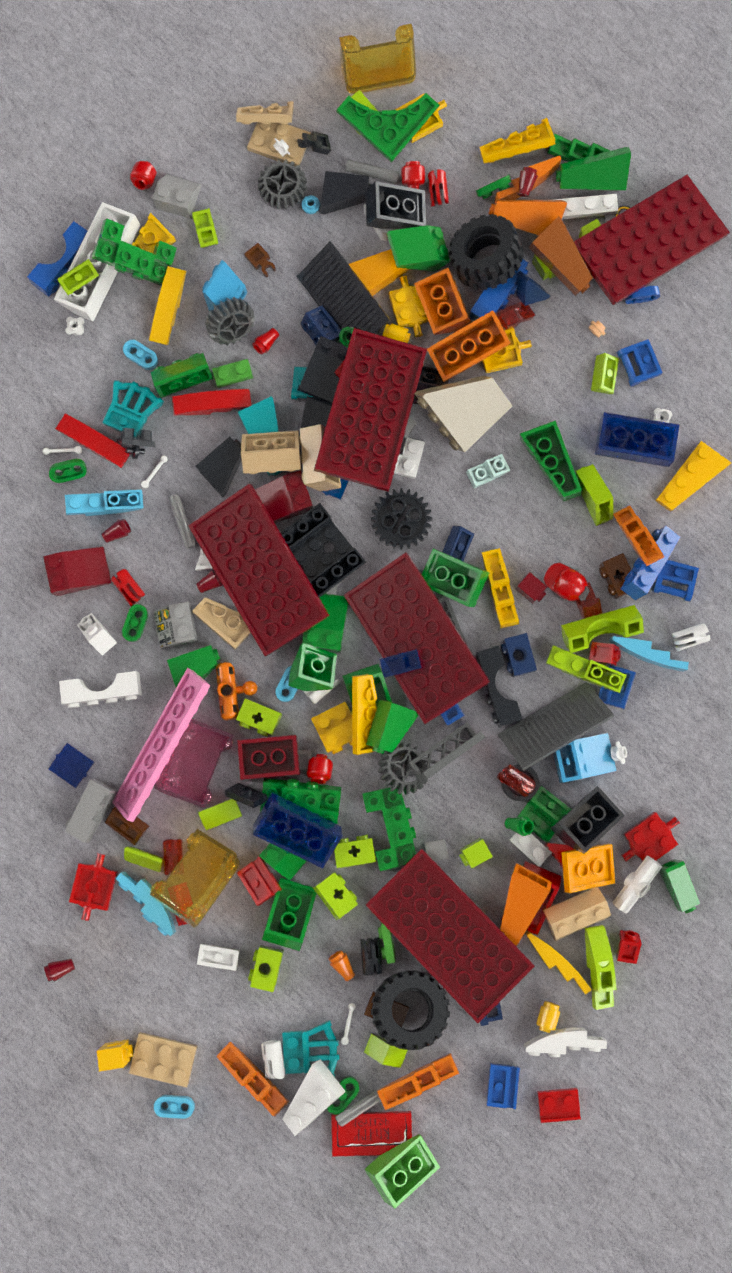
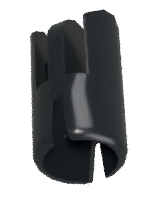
M375 937L374 940L372 938L360 939L363 975L381 974L380 938Z

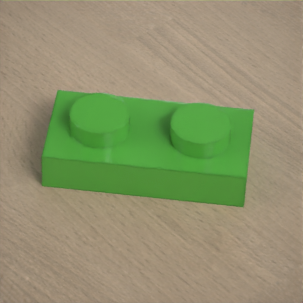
M248 359L212 368L218 388L253 379Z
M381 923V927H378L379 938L383 939L384 947H381L382 957L387 960V964L395 963L396 955L392 933Z

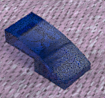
M417 649L379 659L384 678L422 668Z

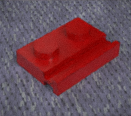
M260 856L237 872L257 906H260L274 896L276 892L282 890Z
M577 1088L537 1091L541 1123L581 1120Z

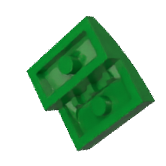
M540 786L536 795L528 801L517 817H528L534 824L532 832L547 843L554 835L550 828L569 812L571 808L543 786Z

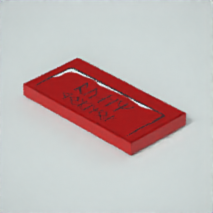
M411 1111L364 1112L342 1127L336 1121L335 1117L337 1115L331 1113L332 1157L382 1155L412 1138Z

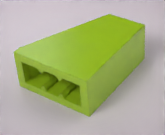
M593 464L580 468L576 471V476L582 489L581 495L595 525L598 526L612 520L613 496Z

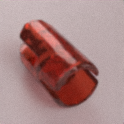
M511 764L507 765L502 772L497 774L498 780L523 797L529 796L525 791L531 794L535 788V781Z
M182 839L164 840V875H176L177 873L184 875Z

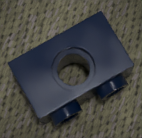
M527 633L503 640L501 649L503 655H507L508 662L506 663L508 674L512 673V677H517L537 671ZM513 652H521L523 655L522 660H515Z

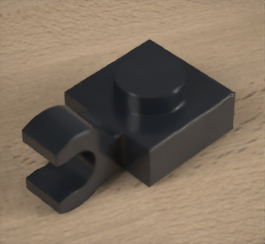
M312 131L310 135L303 133V140H297L298 147L300 148L311 147L313 152L326 155L331 151L327 134Z

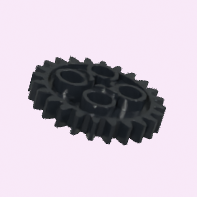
M402 488L399 493L393 489V495L385 492V499L381 496L379 497L381 504L375 502L377 510L373 509L372 514L376 516L371 517V521L376 523L372 525V529H378L375 531V536L381 534L379 541L381 542L385 539V546L392 543L393 549L397 545L400 546V550L403 549V545L410 549V543L417 546V539L422 542L424 541L422 534L428 536L429 532L426 529H431V524L427 522L432 521V517L427 515L431 513V510H426L428 502L422 504L424 497L422 496L418 499L417 492L410 495V489L406 493L403 492ZM395 503H401L403 505V508L401 510H395L393 508V505ZM407 505H410V509L405 514V521L402 520L396 533H392L398 524V517L401 518ZM417 512L420 517L414 520L410 518L409 514ZM385 519H392L394 524L392 526H385L383 521ZM402 528H408L410 530V534L407 536H403L400 533V530Z

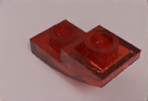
M522 302L514 304L496 314L506 330L515 328L520 323L532 320L536 316L530 306H525Z

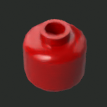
M138 161L133 166L130 179L137 189H149L154 183L157 172L150 162Z
M419 161L406 162L401 168L402 184L406 187L419 189V186L425 183V167Z
M316 754L315 757L309 759L307 777L311 779V782L315 781L318 784H325L326 781L331 779L333 770L332 760L327 758L325 754Z

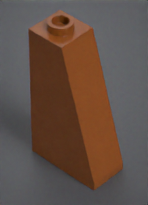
M558 216L531 243L529 249L576 296L579 292L583 294L591 286L589 282L593 278L562 219Z

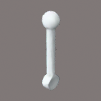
M80 446L67 449L44 448L42 452L45 455L61 452H76L80 454L82 453V448Z
M161 456L160 462L147 480L142 481L141 486L144 489L149 487V482L162 464L167 462V456Z
M353 1003L348 1005V1018L344 1036L341 1038L343 1045H347L349 1042V1027L352 1013L356 1008Z

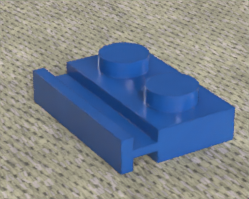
M608 664L609 668L627 676L620 693L601 687L598 696L605 704L625 710L636 672Z
M490 1063L487 1106L516 1109L519 1066Z

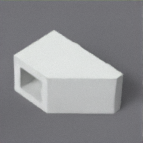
M92 613L83 617L80 623L77 624L88 642L102 656L117 643Z

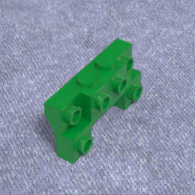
M105 219L92 258L115 267L114 269L118 272H128L135 279H145L162 286L167 267L173 264L177 247L158 241L156 242L154 252L150 253L121 241L124 225L110 219Z
M264 778L262 793L267 794V801L260 806L259 822L278 824L280 809L318 813L317 828L337 830L341 787L321 785L315 781L304 783L296 779L278 780Z
M391 787L362 794L366 813L382 810L391 848L375 851L380 871L406 865L416 855L413 839L416 838L414 826L410 827L408 820L412 819L410 808L405 807L402 793L398 794L396 788L394 791H391Z

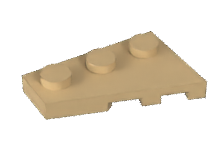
M293 101L287 102V106H279L278 103H273L267 108H263L260 105L237 108L236 121L242 124L259 122L266 125L270 124V122H278L280 125L292 123L294 103Z
M204 598L192 611L197 618L234 650L251 633L239 612L208 598Z

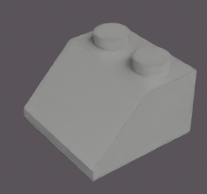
M166 174L158 181L152 198L155 208L191 219L202 185Z

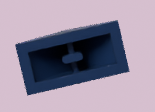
M522 271L518 272L516 296L525 306L550 298L548 292Z

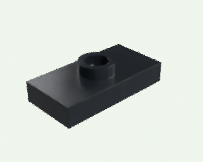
M240 783L225 790L226 797L251 808H256L267 801V794Z

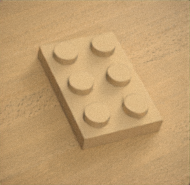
M257 122L247 149L250 152L276 161L279 159L282 163L287 159L288 164L293 161L295 166H300L306 148L298 147L297 140H303V133L310 135L311 132L288 124L280 125L278 122H270V124L266 125ZM275 138L279 141L281 139L284 140L289 146L288 151L290 155L286 153L282 156L274 148Z
M140 1032L129 1074L188 1087L197 1046Z

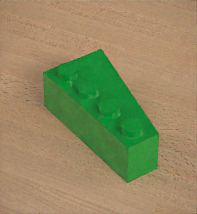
M556 420L520 433V440L562 501L581 496L582 489Z

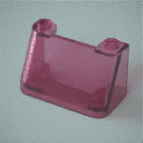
M191 719L188 728L179 740L178 746L172 752L169 762L165 765L158 781L154 784V788L163 794L206 808V805L212 799V793H210L208 788L221 752L231 749L234 735Z

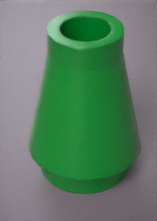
M508 817L504 823L507 829L521 836L530 835L534 828L533 822L528 817Z

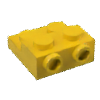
M346 702L311 718L327 753L332 752L334 755L342 751V746L348 743L352 746V714Z

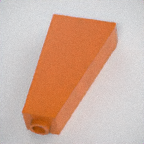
M496 200L495 204H491L488 215L494 214L497 217H505L506 220H510L515 228L540 235L558 216L562 219L567 202L563 200Z
M517 863L513 869L500 929L515 946L518 945L549 894L552 884L549 880Z

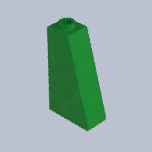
M623 147L560 164V170L556 171V182H558L559 188L626 190L631 160L630 148Z

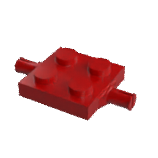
M657 812L651 813L623 834L629 842L630 849L621 856L626 862L635 855L642 862L647 856L657 861L679 845L673 837L671 829L680 824V822L674 817L665 823Z
M97 853L96 862L93 865L78 863L69 902L84 908L81 920L89 921L91 910L93 909L109 910L118 871L109 870L103 866L105 854Z

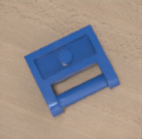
M649 339L622 348L616 352L618 358H621L629 377L630 387L658 377L663 373ZM630 353L633 354L641 373L639 376H636L628 357Z
M667 560L655 580L652 592L666 593L684 598L685 601L690 602L699 568ZM662 580L685 585L687 590L684 591L662 585Z

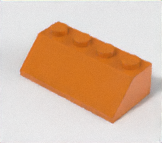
M492 310L427 348V351L443 382H446L511 343L496 313Z

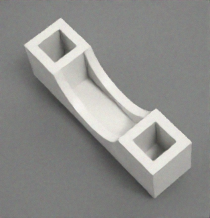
M137 671L117 673L113 684L109 688L97 692L88 689L81 679L59 681L61 704L68 705V708L80 707L79 704L87 703V706L98 705V701L106 700V703H115L120 698L130 701L136 700L137 696H142L140 673Z

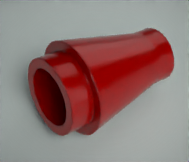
M271 328L254 339L252 343L253 348L261 355L267 353L279 337V333L276 329Z

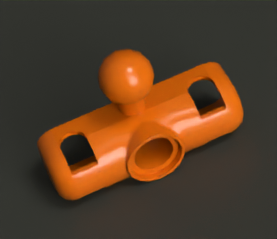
M229 662L217 664L215 669L221 718L226 721L235 720L239 713L237 694L245 693L248 696H252L257 692L258 687L254 681H247L243 686L236 687L234 666ZM229 667H232L233 674H229ZM225 687H231L232 692L229 695L222 694ZM233 705L237 706V712L233 711Z

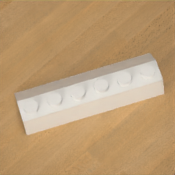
M103 202L68 270L69 272L89 259L99 276L70 295H67L62 286H60L54 298V301L74 314L92 322L118 273L114 269L115 267L92 258L103 221L110 219L124 225L121 241L132 244L141 226L134 214Z

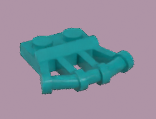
M114 380L112 403L102 423L122 432L123 427L133 428L134 438L138 439L140 429L147 422V418L156 409L160 408L164 401L161 398H157L150 391V388L146 386L141 387L134 381L126 383ZM128 390L122 404H119V391ZM134 393H139L140 396L134 409L128 408ZM146 398H148L152 404L143 413H140Z
M330 1020L309 1030L282 1032L285 1074L308 1073L311 1067L310 1062L321 1059L322 1061H329L327 1068L335 1077L334 1071L337 1061L340 1059L337 1053L339 1040L334 1035ZM321 1030H324L328 1038L326 1040L309 1041V1036ZM329 1046V1054L310 1055L309 1047Z

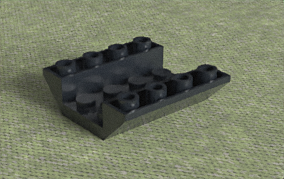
M321 503L280 532L297 562L304 568V573L319 598L366 563L356 548L351 546L336 527L331 516ZM327 543L333 544V551L325 552L323 550L324 545Z

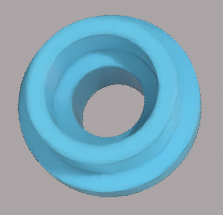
M310 195L302 200L304 212L315 214L319 210L320 202L317 197ZM310 202L314 203L312 206L308 205Z

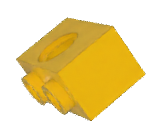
M129 1039L105 1043L97 1050L99 1072L125 1067L131 1060V1057H133V1047L129 1045Z

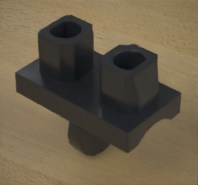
M123 427L121 438L117 437V443L132 445V448L126 447L125 449L126 453H131L132 459H138L139 454H145V449H140L139 446L155 447V442L152 441V431L140 429L138 440L134 439L133 428Z

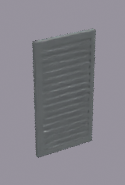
M585 682L498 734V737L524 771L614 717V714L590 687L589 683Z

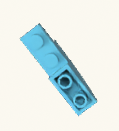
M142 490L65 495L66 515L85 514V516L141 510L143 509Z
M121 872L116 878L119 881L118 885L124 891L129 890L134 894L133 898L138 903L145 904L140 910L144 913L142 915L144 919L158 925L157 929L163 935L172 936L176 932L174 921L160 894L145 878L137 883L126 872Z

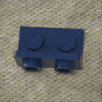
M322 305L305 313L300 324L315 345H317L321 336L332 341L339 339L341 329Z

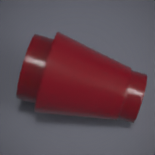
M523 167V170L520 171L519 196L529 197L538 177L536 169Z
M118 519L102 533V537L108 543L128 536L131 528L125 519Z
M214 569L196 583L201 593L223 586Z
M72 958L50 962L47 966H44L49 982L52 980L55 982L75 970Z

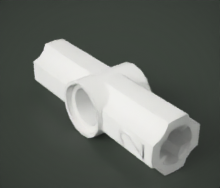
M647 856L638 869L626 877L624 881L625 886L612 902L614 906L627 914L636 901L647 894L651 887V881L662 868L661 864Z

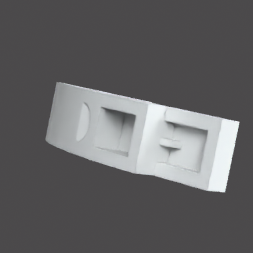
M572 1027L540 1034L524 1043L523 1048L525 1052H528V1055L532 1056L548 1053L550 1057H560V1054L566 1055V1046H569L570 1050H581V1047L589 1048V1051L600 1052L601 1049H607V1040L604 1037L587 1036L585 1028Z

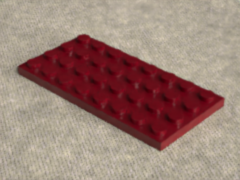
M687 174L575 240L574 244L590 274L614 306L727 237L730 232Z
M353 329L314 471L389 492L412 408L414 393L417 389L427 352L426 348L360 329Z
M252 484L246 485L188 525L264 656L272 654L330 616Z
M407 552L344 594V597L424 724L429 723L490 683L488 677Z
M423 849L365 904L477 1024L535 967Z

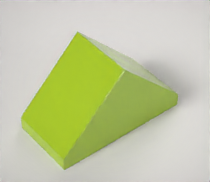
M371 1033L364 1053L382 1065L401 1068L408 1050L396 1048L385 1042L386 1040L383 1037Z

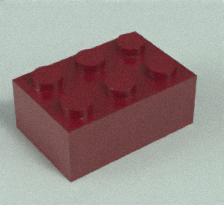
M297 735L237 740L240 780L301 775Z

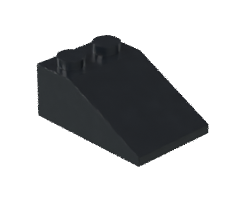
M375 181L365 190L366 226L380 229L426 226L425 190Z
M321 336L298 391L332 405L340 379L334 372L345 360L348 347Z

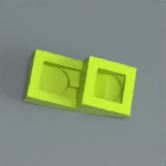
M210 208L192 212L200 247L205 248L219 244Z

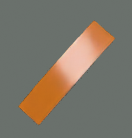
M561 156L528 166L536 169L538 175L532 190L547 180L559 168ZM520 177L513 179L508 189L497 192L495 201L516 200L521 196L518 195Z
M630 505L613 514L626 538L646 566L664 558L663 553L647 527L636 516Z
M229 1042L216 1056L240 1085L245 1086L257 1101H260L273 1117L289 1102L280 1090L265 1077V1074L232 1042Z
M450 1053L377 1090L384 1109L387 1110L441 1084L442 1081L459 1074V1070Z

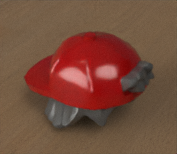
M554 563L545 573V585L559 599L568 601L586 600L590 592L588 583L578 569L574 570L572 567L562 563Z

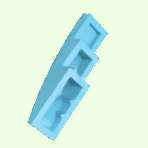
M616 636L610 638L611 644L618 646L619 649L640 660L667 669L682 672L688 670L689 662L670 660V652L651 649L652 641Z

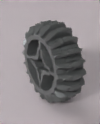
M279 159L276 164L271 161L270 167L265 165V171H261V177H258V190L260 191V196L264 198V202H270L271 207L277 205V209L284 206L286 210L288 208L287 205L294 207V202L300 203V198H304V192L307 190V179L300 166H295L293 161L288 164L287 159L284 160V163H281ZM287 175L292 176L296 181H293V179L288 178ZM268 187L276 190L278 194L273 193Z
M232 297L231 300L226 298L224 302L220 301L219 305H214L213 310H209L205 325L207 333L211 336L212 340L220 345L225 344L228 346L229 343L234 345L236 341L241 342V338L247 337L246 334L251 332V328L255 326L254 321L256 319L254 311L248 302L241 298Z
M402 742L392 753L385 751L386 753L381 755L382 760L378 762V765L381 767L378 769V773L383 774L380 780L386 779L385 786H392L390 788L391 791H394L396 788L398 794L404 791L405 795H408L410 791L416 793L417 789L421 790L424 787L423 784L428 782L427 779L420 783L418 778L411 782H405L408 776H416L408 766V763L424 753V751L420 753L417 751L418 746L412 749L411 743H408L405 747ZM403 756L401 761H391L393 757ZM418 761L415 763L421 773L426 771V762Z

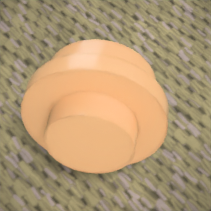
M592 320L590 322L591 325L588 328L596 337L599 338L601 335L604 336L606 334L604 332L606 328L600 321L594 322Z

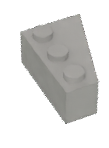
M90 779L81 799L75 807L73 815L69 817L65 824L67 826L65 832L84 843L90 842L118 791L100 780Z

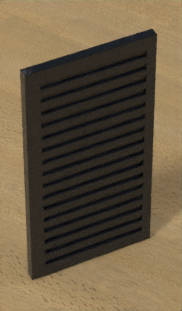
M330 241L296 276L318 306L322 305L341 330L345 327H354L377 334L391 320Z

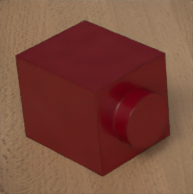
M529 572L517 586L516 590L533 604L536 600L540 602L546 595L544 591L547 586Z

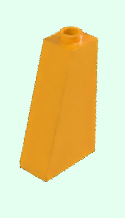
M391 249L349 264L372 296L410 270L396 267Z

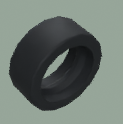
M518 764L511 766L504 772L501 786L503 792L510 799L526 801L536 795L539 789V778L533 768L529 767L523 771ZM522 771L530 776L532 784L527 793L516 794L510 789L509 779L513 773Z

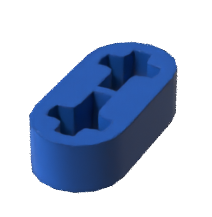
M643 287L625 298V303L635 304L656 300L660 297L659 287Z

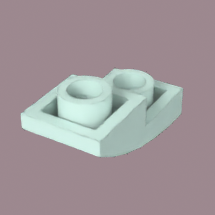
M500 454L486 460L483 464L468 469L466 474L473 488H477L508 473L510 468L503 455Z

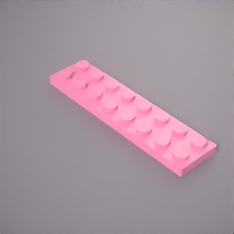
M187 668L112 801L128 821L134 822L136 816L140 813L141 807L149 797L154 784L158 781L163 768L169 762L172 752L178 746L181 736L188 728L190 720L197 712L198 706L208 692L210 685L191 669Z

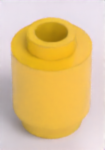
M386 324L382 336L409 343L411 334L408 333L409 329L395 324Z
M544 1001V1004L540 1007L536 1022L539 1030L551 1033V1030H556L560 1015L559 1005Z

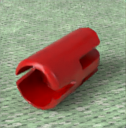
M437 169L436 178L434 170L428 173L431 207L435 206L434 191H436L438 205L443 204L441 190L444 193L445 204H449L446 172Z
M122 569L116 573L117 577L113 576L111 578V581L132 607L146 594L128 570Z

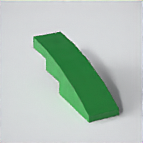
M554 134L556 144L549 146L547 153L555 157L561 156L562 160L570 162L610 150L595 143L588 145L575 138L570 141Z

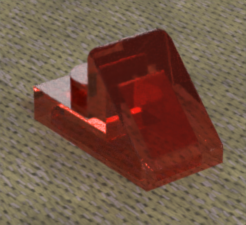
M588 582L590 592L586 600H576L582 619L603 614L600 598H596L590 582Z

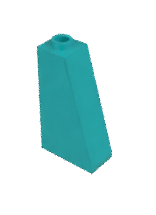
M272 396L238 412L248 434L279 432ZM277 471L275 473L267 472L268 476H276L282 473L283 471Z

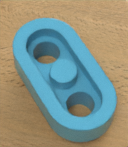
M129 340L124 344L123 352L129 360L146 370H152L157 366L158 358L154 351L136 340ZM136 349V353L132 354L131 350ZM152 359L151 363H146V360Z
M292 666L285 670L276 688V696L282 702L291 701L298 690L288 686ZM284 689L289 690V694L287 696L282 695V691Z
M162 1095L154 1103L155 1113L163 1118L185 1119L190 1117L195 1109L193 1099L188 1096ZM162 1103H168V1108H163ZM186 1103L188 1109H183L182 1104Z

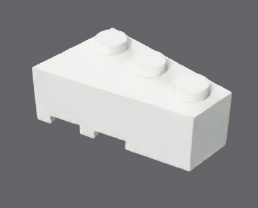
M321 1059L310 1067L282 1119L294 1136L304 1130L346 1092Z

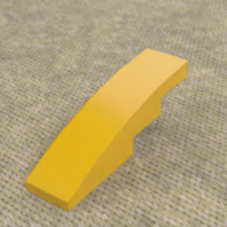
M167 267L153 318L149 341L169 345L177 308L180 307L186 276L185 270Z
M498 548L482 552L485 571L490 572L487 580L500 628L518 625L519 618L514 605L515 601L501 550Z
M528 931L525 933L549 969L556 966L567 982L574 978L585 995L592 990L580 973L561 954Z

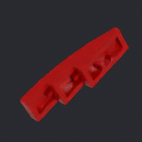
M250 389L217 390L172 396L174 416L211 415L212 412H230L231 410L245 409L252 406Z
M66 413L55 428L58 432L120 468L123 467L131 454L125 452L126 448Z

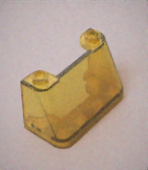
M412 23L399 26L395 32L396 41L360 47L359 41L355 36L339 37L340 64L345 87L349 93L355 94L359 90L363 93L410 84L415 80L416 60Z
M199 829L195 833H191L187 838L188 851L167 880L155 882L150 893L152 898L193 928L197 927L236 873L240 864L234 851Z

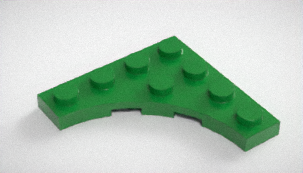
M425 93L416 102L407 106V108L397 111H375L360 104L348 95L336 112L392 163L440 105Z

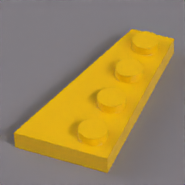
M542 119L541 124L536 126L534 124L526 126L527 130L518 133L515 131L510 133L507 139L499 138L479 147L483 163H492L496 160L511 158L518 154L529 153L533 150L555 145V137L548 119Z
M700 441L655 501L671 512L728 467L731 462Z
M369 674L352 676L353 754L356 755L374 752L372 751L373 747L366 745L377 709L375 702L377 695L373 675Z

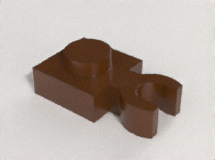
M259 243L244 253L245 258L256 270L261 267L262 274L265 277H268L267 268H271L274 272L276 271L275 265L268 261L270 260L269 254Z

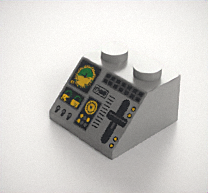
M189 602L169 605L153 612L160 649L198 642L192 606Z

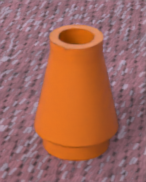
M339 950L330 956V965L345 981H349L355 976L346 953Z

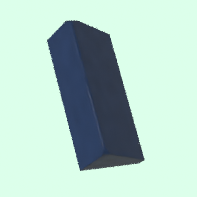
M453 526L442 552L464 561L474 533L462 526Z

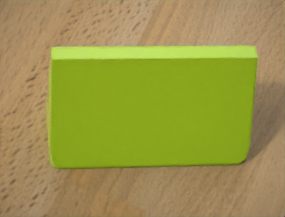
M87 259L57 280L66 294L70 295L98 277L99 274L91 261Z
M607 353L596 356L591 391L614 394L619 358Z
M233 799L198 812L206 831L242 817L239 805Z
M127 846L124 849L125 861L161 872L165 861L163 857L131 846Z

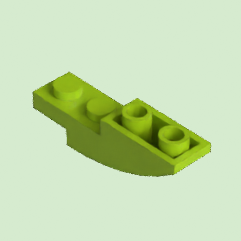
M554 645L545 663L571 676L620 693L627 676L593 660H587Z
M599 925L584 928L587 967L590 968L592 1007L595 1010L614 1007L613 991L617 990L616 977L605 927Z

